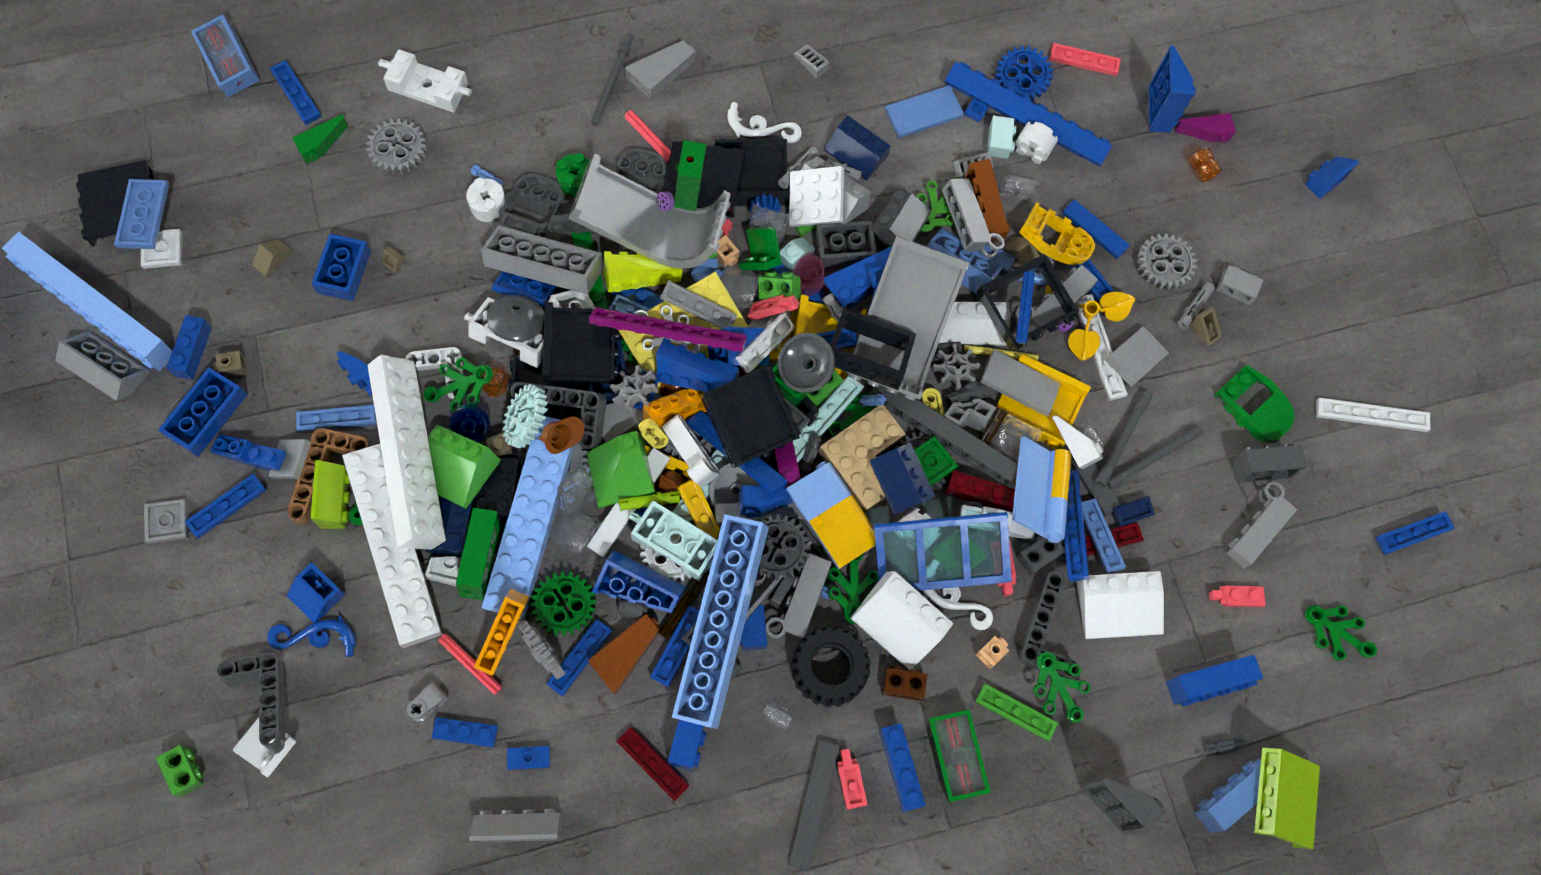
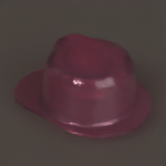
M805 256L796 265L795 275L800 276L801 295H814L823 287L824 265L817 256Z

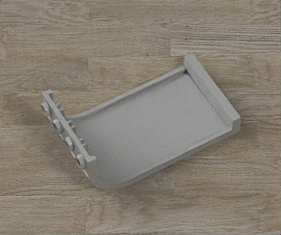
M594 153L587 164L568 219L668 267L681 269L696 267L703 264L712 253L715 254L720 245L718 240L723 234V229L721 228L727 219L725 213L731 204L729 202L730 193L723 191L713 204L704 208H696V211L674 208V206L671 210L662 211L657 205V193L600 165L601 156Z
M899 236L895 238L867 316L916 333L906 372L899 390L890 387L886 388L891 393L897 394V392L905 394L904 397L915 401L916 398L921 400L929 367L970 262ZM860 335L853 354L899 370L904 350ZM846 372L850 374L849 377L855 380L860 381V379L862 378L860 376ZM868 380L869 385L875 387H879V385L884 386L882 384Z

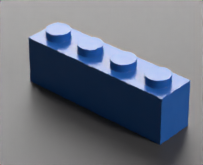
M902 723L879 730V734L902 813L926 806Z

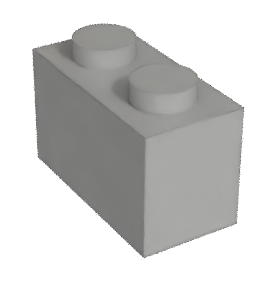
M1229 265L1222 273L1216 291L1250 305L1257 298L1263 279L1258 278L1254 274L1244 272L1238 267Z

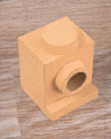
M725 235L718 240L720 245L717 250L718 257L716 258H718L723 267L727 265L731 267L738 262L739 250Z
M994 636L976 656L991 669L1009 652L1007 648L1008 643L1003 638ZM992 647H995L998 653H994Z

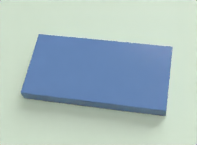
M950 85L885 106V111L898 138L964 116Z
M129 179L114 242L116 248H156L169 188L167 180Z

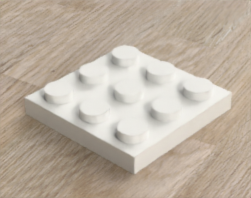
M842 166L790 172L789 226L800 227L843 222L844 168Z

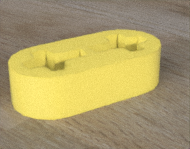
M645 419L639 424L642 436L652 447L660 449L668 444L669 439L665 431L653 419Z

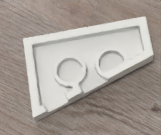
M494 554V556H493L492 565H491V570H492V567H493V564H494V560H495V557H496L495 554ZM462 557L430 558L424 576L425 579L456 586Z

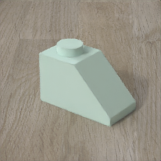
M803 237L791 240L780 251L781 261L787 271L793 273L816 248Z

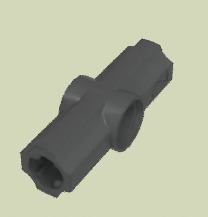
M974 381L963 389L947 395L945 398L950 408L955 402H961L962 404L972 402L974 399L985 401L988 397L1000 392L979 381Z

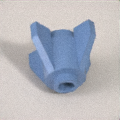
M709 258L703 264L692 269L691 277L697 283L714 272L720 278V276L725 274V270L716 269L718 268V258Z

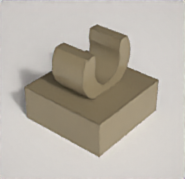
M388 246L383 250L381 264L393 273H397L401 269V264L405 262L406 255H400L398 249L393 250Z

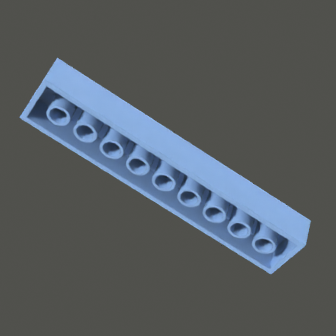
M20 232L2 247L7 253L5 257L15 264L19 270L28 274L32 280L41 284L49 293H53L56 298L65 305L70 306L78 315L83 316L91 325H95L99 331L113 339L121 348H125L134 358H138L147 368L151 370L154 367L160 372L169 362L172 350L160 338Z
M547 416L541 422L543 427L538 428L539 434L535 433V440L531 439L482 604V609L498 613L510 588L529 596L520 617L522 620H525L575 448L573 446L558 454H551L547 451L545 444L539 439V436L542 435V431L548 423L561 421Z
M724 515L672 718L718 729L769 529L763 522Z

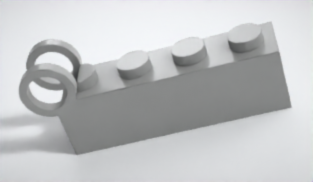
M969 178L950 179L942 191L965 252L980 251L984 257L993 258L997 251L1004 247V239L997 233H989ZM992 237L999 240V247L991 242ZM988 245L993 250V254L986 253L983 247Z
M1083 265L1078 269L1074 267L1068 273L1069 278L1065 282L1061 280L1074 304L1092 289L1098 281ZM1054 293L1045 295L1041 300L1043 303L1039 307L1031 306L1029 325L1031 324L1035 329L1065 314ZM1020 306L1017 308V311L1014 316L1015 322L1017 324Z
M1270 482L1260 489L1258 497L1265 508L1262 511L1258 510L1251 518L1253 522L1250 525L1247 523L1241 529L1240 533L1242 535L1239 538L1235 537L1228 545L1230 549L1226 554L1244 569L1253 564L1298 510L1283 498L1285 490L1278 482ZM1271 485L1277 486L1280 489V496L1278 495L1277 490ZM1268 490L1273 492L1274 497L1269 494ZM1263 491L1268 498L1267 501L1263 498Z
M809 554V558H803L806 565H800L803 571L801 576H796L793 587L796 588L794 595H789L786 603V606L789 607L787 614H782L781 619L777 617L771 618L766 624V632L771 638L780 639L785 633L804 638L831 567V561ZM773 622H779L783 626L782 632L778 635L772 634L769 630Z

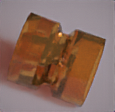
M1204 148L1196 152L1189 159L1193 169L1197 170L1196 174L1201 182L1211 180L1222 171L1218 161L1214 160L1215 156L1210 148Z

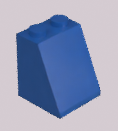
M725 327L720 330L747 335L745 349L766 328ZM708 346V357L710 360L714 361L717 359L735 366L739 370H743L735 358L741 353L740 351L734 352L729 349ZM769 354L754 369L769 365Z

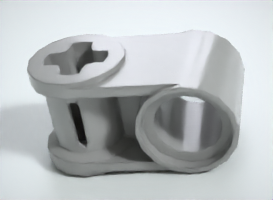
M432 682L408 704L407 713L414 721L422 722L447 701L448 696L435 682ZM417 707L422 711L420 714L415 711Z

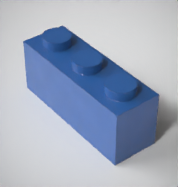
M185 315L166 367L175 377L194 380L212 329L203 318Z

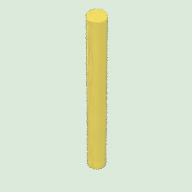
M964 345L963 352L967 353L969 349H972L974 354L991 356L994 350L992 348ZM995 349L1013 359L1019 360L1021 354L1036 361L1039 358L1037 354Z

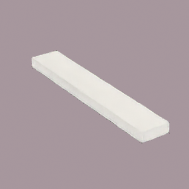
M1093 295L1083 296L1075 305L1086 304L1091 300L1094 301ZM1080 308L1078 309V316L1085 331L1087 318L1083 316V309ZM1098 312L1097 316L1091 319L1088 331H1095L1100 337V345L1093 355V359L1107 399L1111 401L1124 398L1128 394L1122 377L1105 361L1113 352Z
M1318 398L1316 400V417L1421 432L1430 431L1429 412Z
M655 448L648 455L653 484L670 461L669 457ZM616 503L587 547L604 558L630 520L629 515L631 512H635L637 509L620 511L621 507H619V503Z

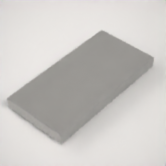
M995 349L991 353L980 381L1046 417L1050 415L1060 387V383Z

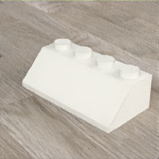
M954 302L938 343L961 342V345L1007 346L982 302ZM994 302L1009 328V302Z

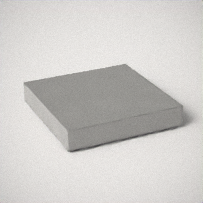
M306 439L280 440L277 449L283 450L287 455L280 470L270 469L268 477L272 479H299L311 442Z
M178 499L144 504L146 544L189 539V530L185 523L188 520V500Z

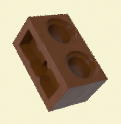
M890 666V668L884 671L882 695L923 701L925 699L927 674L922 673L920 669L905 671L900 666ZM891 676L899 679L900 684L898 686L890 683ZM910 680H917L920 684L919 689L912 688Z

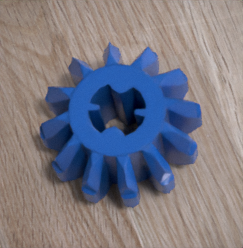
M764 193L762 196L756 195L755 199L751 200L750 214L753 216L754 221H759L760 224L763 222L768 224L769 221L775 222V219L780 216L781 204L777 196L772 197L771 193L767 196Z

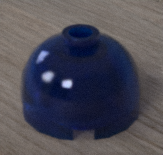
M476 404L460 406L453 413L449 422L451 431L477 443L482 441L488 434L491 425L487 411Z

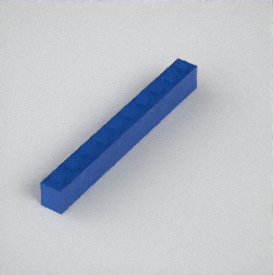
M955 61L945 79L946 85H950L955 90L972 99H977L1007 118H1014L1015 122L1024 127L1028 122H1031L1030 124L1039 122L1053 130L1052 135L1058 137L1057 145L1101 167L1112 147L1109 140L1103 137L1100 139L1095 137L1094 132L1086 128L1082 130L1076 122L1072 120L1067 122L1062 119L1063 116L1057 112L1051 113L1047 111V107L1040 103L1036 105L1031 102L1032 100L1025 95L1021 97L1015 94L1016 91L1010 87L1004 88L1000 86L1001 83L993 78L991 80L985 78V74L981 71L976 70L974 72L969 69L970 66L966 63L960 62L959 64Z

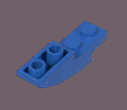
M338 351L336 353L339 357L337 363L343 371L348 370L350 374L347 375V378L352 385L357 384L360 390L364 388L368 395L371 396L372 389L368 365L349 354Z
M218 434L210 451L221 457L267 471L270 469L279 471L287 455L286 452L280 449L253 444L248 440Z

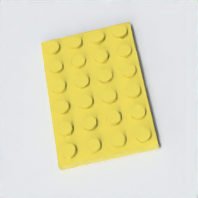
M716 272L686 288L736 314L737 317L732 327H748ZM666 301L647 311L648 317L665 320L661 316L660 310L663 306L668 305L672 308L674 322H677L679 316L686 315L689 318V325L720 330V328ZM668 308L663 309L665 315L670 313ZM680 318V323L686 324V319ZM619 330L621 337L641 369L645 370V372L652 370L656 374V352L659 346L653 347L650 351H645L642 348V343L645 339L652 340L659 337L644 333L637 334L628 330ZM645 342V347L651 348V343ZM671 342V344H674V345H676V346H679V344H677V343H675V342ZM688 344V349L694 350V345ZM701 344L700 353L705 354L709 359L708 346ZM659 382L657 387L659 390L657 395L660 393L661 382Z

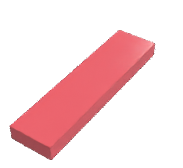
M1053 43L1049 61L1117 76L1121 58Z

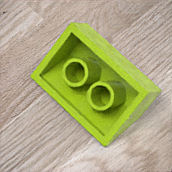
M315 460L311 520L321 529H345L346 522L349 521L347 503H350L351 498L348 491V485L351 483L346 467Z

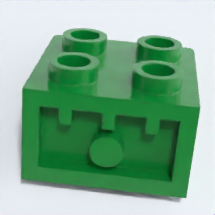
M774 227L749 228L746 230L751 256L746 257L745 261L739 263L740 270H768L782 264L776 229Z

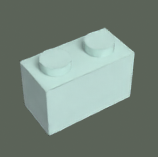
M992 117L987 153L990 152L992 157L1008 159L1010 152H1014L1015 141H1012L1016 134L1014 118Z

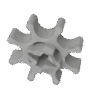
M953 344L951 355L944 354L942 350L938 351L936 356L943 361V364H934L932 371H941L944 374V377L939 382L940 386H943L945 381L951 380L955 383V391H959L961 380H966L969 383L976 380L969 374V371H977L980 363L972 364L968 361V357L973 352L972 349H969L966 354L962 355L957 352V344Z
M637 365L635 372L630 376L621 371L622 383L610 386L615 394L619 393L618 396L612 399L615 405L619 407L622 403L626 402L625 407L629 412H633V407L637 402H643L646 407L649 406L646 395L651 392L658 393L659 391L655 384H649L656 379L652 370L642 375L644 372Z

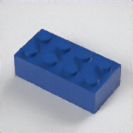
M208 367L158 431L169 440L199 457L246 398L247 394L240 386Z
M1255 655L1177 676L1167 681L1166 684L1174 705L1181 704L1182 707L1199 701H1206L1217 696H1224L1258 685L1257 681L1263 679V675Z

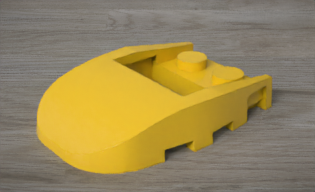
M1036 202L1019 233L1039 252L1054 260L1069 265H1078L1086 262L1095 249L1093 238L1081 227L1075 228L1071 225L1072 220L1067 217L1062 219L1055 215V211L1051 209L1046 211L1039 206L1040 203ZM1045 224L1060 233L1055 245H1048L1042 240L1043 236L1040 234Z

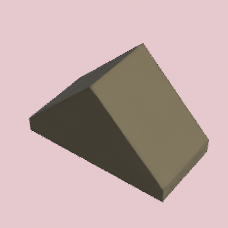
M1012 236L1002 248L1005 252L1015 256V261L1019 265L1039 257L1036 248L1026 238Z
M279 239L261 243L252 266L267 278L293 250Z
M1213 306L1200 313L1189 325L1193 332L1208 347L1222 337Z

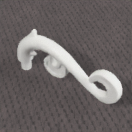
M731 103L727 117L729 125L735 131L738 138H740V135L754 138L763 137L784 128L794 130L793 135H787L784 130L781 131V137L787 139V143L798 142L801 138V128L796 123L786 122L766 128L767 122L765 118L759 115L750 118L749 125L752 129L746 128L739 122L742 119L738 117V103Z
M933 559L929 566H926L927 580L935 579V570L940 564L936 559ZM958 587L942 589V595L950 594V599L942 598L935 589L923 590L924 598H929L936 605L951 610H981L985 614L983 621H978L975 618V612L970 614V623L977 630H985L993 622V614L988 607L976 603L958 602L961 596V591Z

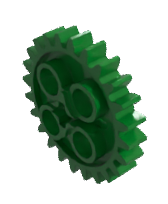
M562 571L560 577L554 572L553 579L546 576V583L539 581L541 589L534 588L537 595H532L531 598L536 602L531 603L530 607L536 609L531 614L532 616H538L534 620L536 623L542 622L539 626L541 630L547 627V634L554 630L555 637L558 636L559 632H562L563 637H566L567 632L574 636L575 629L582 632L581 625L588 627L586 620H593L590 613L596 612V609L591 606L596 605L597 602L596 600H591L596 595L592 592L589 593L592 589L591 585L585 587L587 584L586 579L580 582L579 574L573 578L572 572L565 576L564 571ZM570 586L572 587L571 593L563 594L562 589ZM554 589H557L563 601L567 604L568 609L574 616L573 619H570L564 607L561 606L559 599L553 592ZM553 597L555 601L552 605H545V599ZM575 603L583 604L580 611L572 610ZM564 614L565 619L562 622H556V615Z

